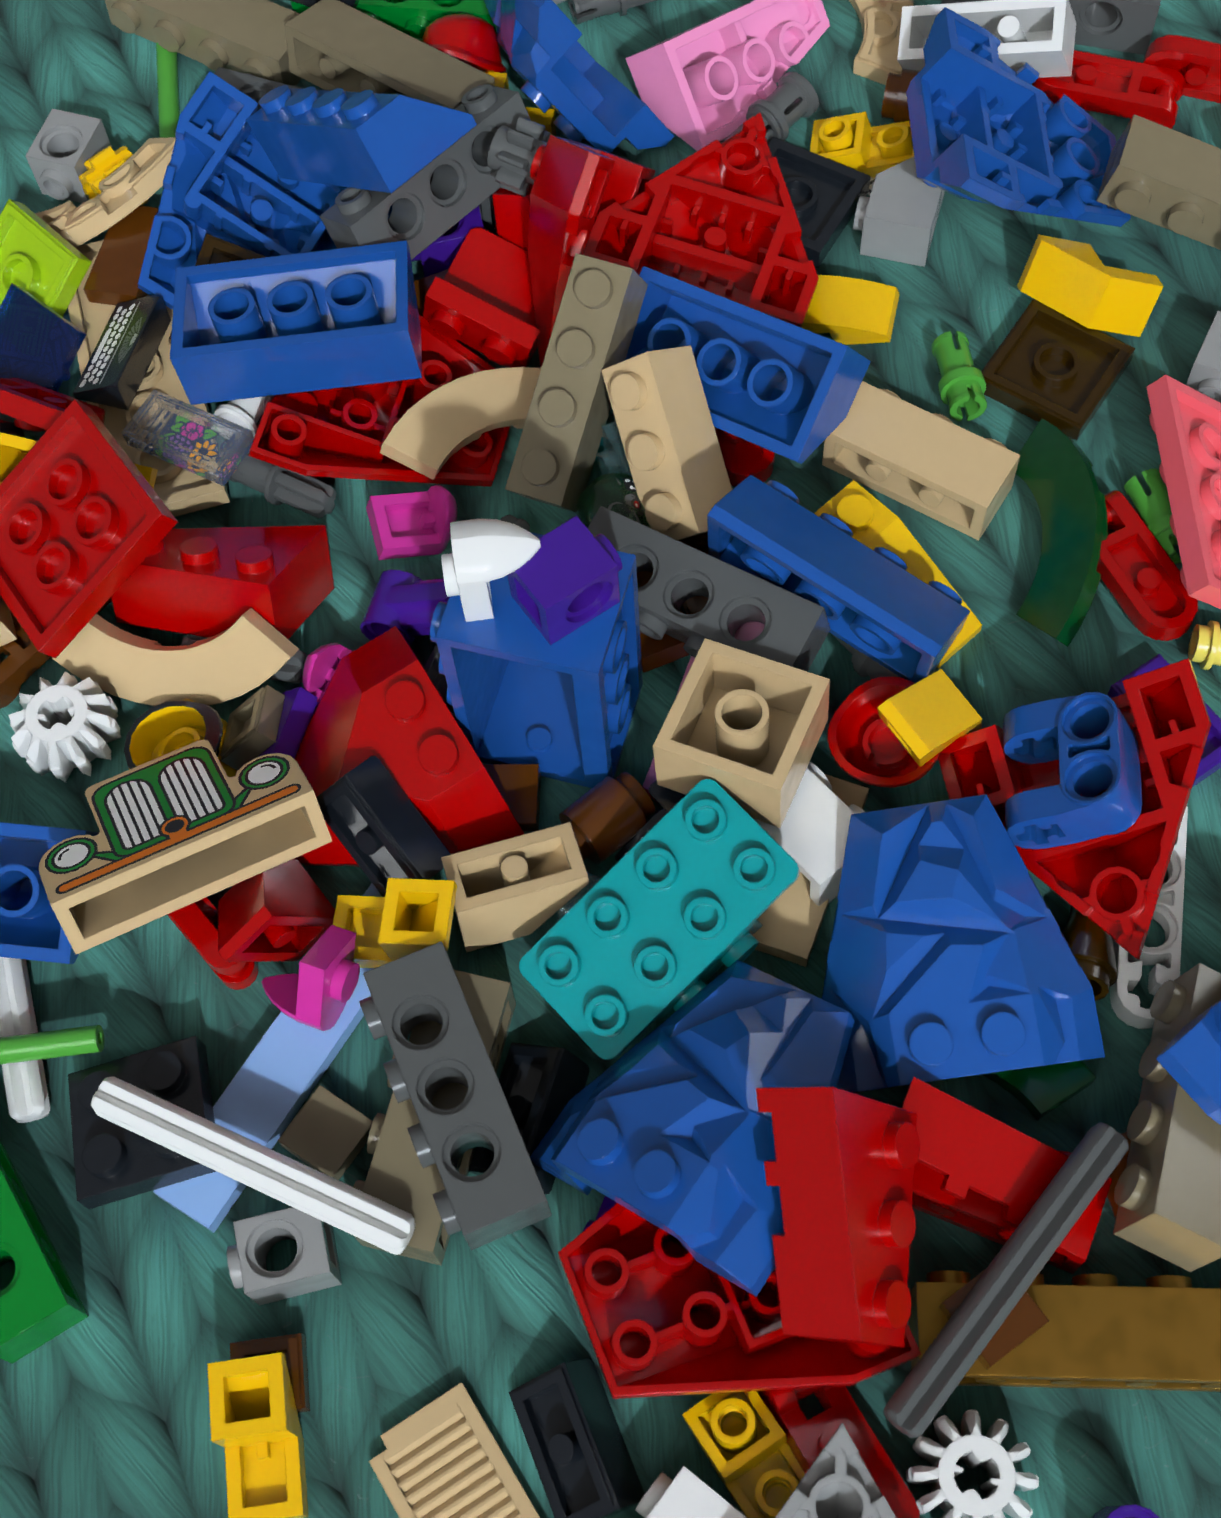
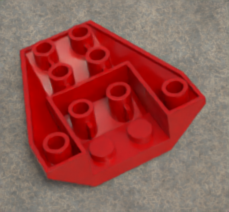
M419 315L422 378L274 395L272 402H267L251 445L249 456L305 476L491 487L510 426L499 427L482 433L479 439L470 442L450 457L434 480L380 453L382 444L394 425L424 396L460 377L495 369L456 340L449 339L436 332L430 326L429 321Z
M618 1203L558 1252V1258L612 1399L852 1386L922 1355L908 1323L905 1325L904 1348L825 1341L784 1335L782 1331L776 1267L757 1297L697 1262L676 1237Z

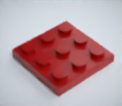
M76 399L71 402L0 484V596L38 652L54 658L59 656L178 523L92 408Z

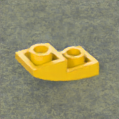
M866 112L814 120L810 152L875 178L876 174L914 157L910 120L871 127Z
M818 275V284L804 320L803 329L816 334L830 333L834 341L844 345L887 343L891 341L900 295L897 287L857 278Z
M757 1391L710 1394L682 1414L685 1422L743 1515L747 1518H775L805 1476L804 1471L786 1443L785 1432Z

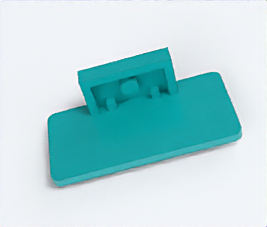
M704 779L697 783L521 958L519 962L520 973L598 1057L605 1060L615 1059L658 1017L668 1019L706 987L705 982L723 964L728 968L737 960L743 962L756 949L760 942L753 935L763 926L757 919L798 879L799 866L717 782L711 779Z

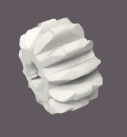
M65 671L57 685H52L51 682L40 677V691L35 695L19 693V703L23 710L8 715L10 726L15 732L11 737L14 749L20 757L27 759L26 762L30 768L41 776L51 771L57 779L66 782L72 770L76 767L83 774L91 776L92 765L90 762L96 757L111 760L112 751L107 743L121 738L120 726L115 720L118 717V709L110 696H106L103 693L99 684L91 680L90 677L78 682L75 676Z
M967 1410L963 1414L960 1435L954 1423L947 1416L943 1415L937 1418L933 1424L941 1445L923 1436H919L915 1440L913 1449L920 1457L932 1464V1467L914 1466L906 1471L907 1482L915 1485H930L932 1493L924 1495L916 1501L920 1515L928 1513L939 1505L944 1511L941 1518H1006L1004 1513L1012 1518L1031 1517L1033 1513L1032 1508L1027 1502L1015 1495L1014 1490H1034L1039 1486V1478L1030 1472H1015L1013 1464L1025 1459L1031 1453V1450L1026 1442L1018 1443L1008 1451L1000 1445L1008 1433L1009 1424L1003 1419L996 1420L988 1429L986 1436H982L981 1419L978 1411ZM959 1459H963L970 1469L982 1465L986 1470L989 1480L980 1486V1489L987 1492L984 1499H981L974 1489L962 1493L957 1487L954 1478L964 1471L962 1467L956 1465Z

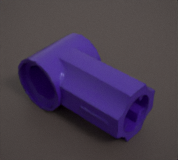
M389 569L383 571L360 624L361 632L366 638L373 640L396 626L409 647L412 646L415 636L430 635L431 621L437 604L440 601L448 603L449 600L445 590L444 578L422 580L411 573L401 570Z

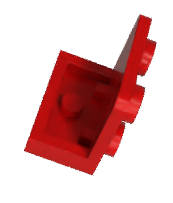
M476 227L471 229L444 279L436 276L425 295L423 318L428 320L430 326L439 334L452 340H458L480 351L488 359L506 367H528L538 348V338L541 331L536 328L528 252L483 228Z

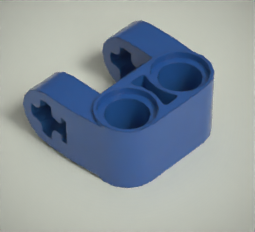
M1086 692L1077 696L1023 705L1005 714L1003 719V749L1005 754L1012 760L1021 763L1035 764L1059 760L1060 784L1014 794L1007 799L1005 803V829L1015 846L1036 850L1075 844L1105 835H1115L1126 831L1135 824L1141 814L1143 803L1139 744L1136 735L1116 703L1108 695L1100 692ZM1107 789L1103 794L1096 796L1102 790Z

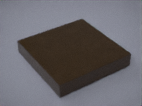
M1033 299L981 371L986 382L984 395L1038 422L1043 418L1060 429L1068 437L1077 441L1131 362L1135 348L1098 330L1089 329Z

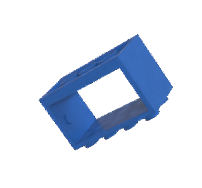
M532 533L537 538L544 536L542 534ZM617 551L622 562V570L618 572L620 602L552 645L547 642L511 596L508 575L490 581L494 619L466 622L460 595L449 597L448 603L440 601L437 604L431 621L430 639L432 642H436L440 654L439 673L445 675L448 686L447 704L453 705L455 720L481 762L488 764H539L540 773L543 777L593 788L607 776L615 777L643 685L636 555Z

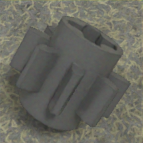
M520 116L515 129L502 125L496 131L489 148L487 164L489 168L498 171L495 181L501 183V188L524 197L527 195L530 184L533 185L535 181L530 178L533 158L542 144L547 145L551 135L550 132L545 131L544 125Z

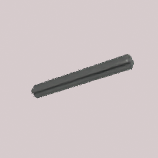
M1100 1122L1089 1129L886 1404L883 1414L900 1432L911 1438L918 1437L924 1433L1129 1149L1128 1141L1110 1125Z

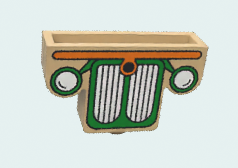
M199 740L87 788L85 796L100 830L99 834L96 836L77 835L52 846L39 862V874L49 903L77 955L332 842V838L313 788L297 761L290 755L275 753L254 758L244 764L236 772L235 776L228 777L208 740Z

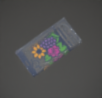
M157 390L151 392L121 432L127 445L222 486L226 485L246 457L254 440L251 430Z

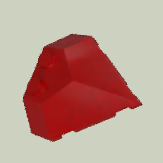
M761 112L745 121L742 131L726 141L720 143L717 139L645 183V191L621 206L616 201L600 211L583 253L585 256L633 268L638 275L643 266L801 328L819 279L813 260H808L802 243V229L777 158L772 157L766 140L767 129Z
M554 135L549 136L547 145L542 144L538 148L530 169V178L535 181L530 193L528 258L536 328L541 330L538 338L540 368L544 361L575 254L583 255L599 212L616 201L621 206L645 191V183L652 180L656 172L654 169Z
M396 626L341 659L306 729L295 756V760L313 788L316 797L369 757L376 756L450 854L524 835L481 760ZM327 823L332 842L294 858L304 865L360 867Z
M1189 658L1123 680L1126 693L1111 698L1133 730L1139 744L1143 803L1141 814L1135 824L1124 832L1115 835H1105L1075 844L1036 850L1015 846L1030 872L1081 914L1092 920L1115 939L1116 943L1138 960L1142 953L1211 728L1208 711ZM997 725L968 733L962 737L960 736L943 749L938 757L949 799L987 794L1004 827L1005 803L1007 799L1014 794L1060 784L1059 760L1035 764L1012 760L1004 752L1003 729ZM1107 789L1102 790L1096 796L1103 794Z

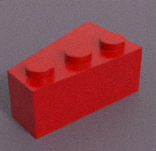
M326 525L172 529L111 596L116 621L118 623L209 638L230 628L246 611L252 608L289 639L334 589Z
M913 1077L902 1109L917 1113L916 1130L920 1139V1154L914 1166L912 1208L1004 1245L1072 1153L1057 1151ZM1108 1178L1050 1257L1047 1264L1073 1274L1086 1261L1112 1182L1111 1178Z
M835 1087L756 1088L758 1112H771L776 1159L764 1161L766 1185L779 1186L784 1233L772 1235L783 1334L825 1341L904 1348L905 1325L909 1320L912 1305L908 1288L910 1244L913 1241L916 1230L912 1197L914 1166L920 1154V1139L916 1130L917 1113Z

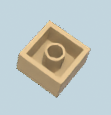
M705 638L653 744L657 785L686 795L700 781L704 779L714 780L753 819L781 828L828 721L830 679Z

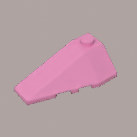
M753 0L625 59L641 100L669 130L698 151L716 139L721 141L727 138L746 121L749 106L758 99H766L778 88L776 83L791 66L801 61L829 28L830 23L822 0Z

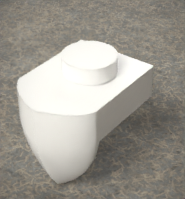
M478 518L450 522L452 553L441 555L447 597L460 595L466 622L494 619L490 581L503 578L521 568L541 548L540 539L515 524L498 519Z

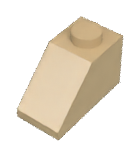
M570 822L441 857L446 879L453 880L457 884L454 910L466 952L532 934L589 884L588 874Z

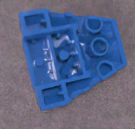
M484 0L493 23L497 25V42L508 54L511 67L526 81L520 90L543 113H546L552 107L559 114L553 124L569 140L580 143L585 139L592 147L611 153L623 139L628 141L637 150L665 147L673 139L674 135L651 109L597 63L577 41L582 33L552 0Z
M945 7L935 17L923 48L925 66L911 80L906 92L917 178L922 179L931 187H938L961 199L992 204L1003 209L1118 227L1131 219L1130 214L1096 201L1111 151L1116 144L1115 135L1067 95L1064 94L1054 104L1042 90L1032 86L1039 78L1040 73L1026 62L1015 72L999 58L998 47L1001 41L985 28Z
M211 71L204 78L179 116L175 132L176 140L170 164L166 168L163 192L157 215L154 216L138 281V288L148 295L161 296L165 305L172 310L176 268L195 266L206 234L266 257L337 249L320 216L336 204L335 199L338 194L348 188L280 178L246 121L248 117L258 111L259 103ZM392 205L388 211V219L392 212Z
M987 794L851 814L822 993L823 1000L850 1012L855 1020L837 1084L838 1089L856 1093L910 1085L913 1077L923 1082H931L1105 1057L1093 988L1032 880L1025 863Z
M737 960L588 1086L570 1099L536 1147L530 1159L538 1167L588 1196L590 1191L595 1189L676 1237L697 1262L757 1297L775 1268L772 1235L784 1233L779 1186L766 1185L764 1161L776 1159L771 1112H758L756 1088H837L855 1020L850 1012Z

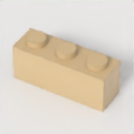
M691 345L647 351L602 369L601 372L634 486L642 505L641 510H645L643 517L646 526L677 541L708 532V513L732 488Z
M862 381L847 417L824 440L822 465L979 541L1012 489L1020 455L1007 449L1005 445L997 440L983 438L955 425L949 418L941 414L930 413L902 400L890 390L879 389Z

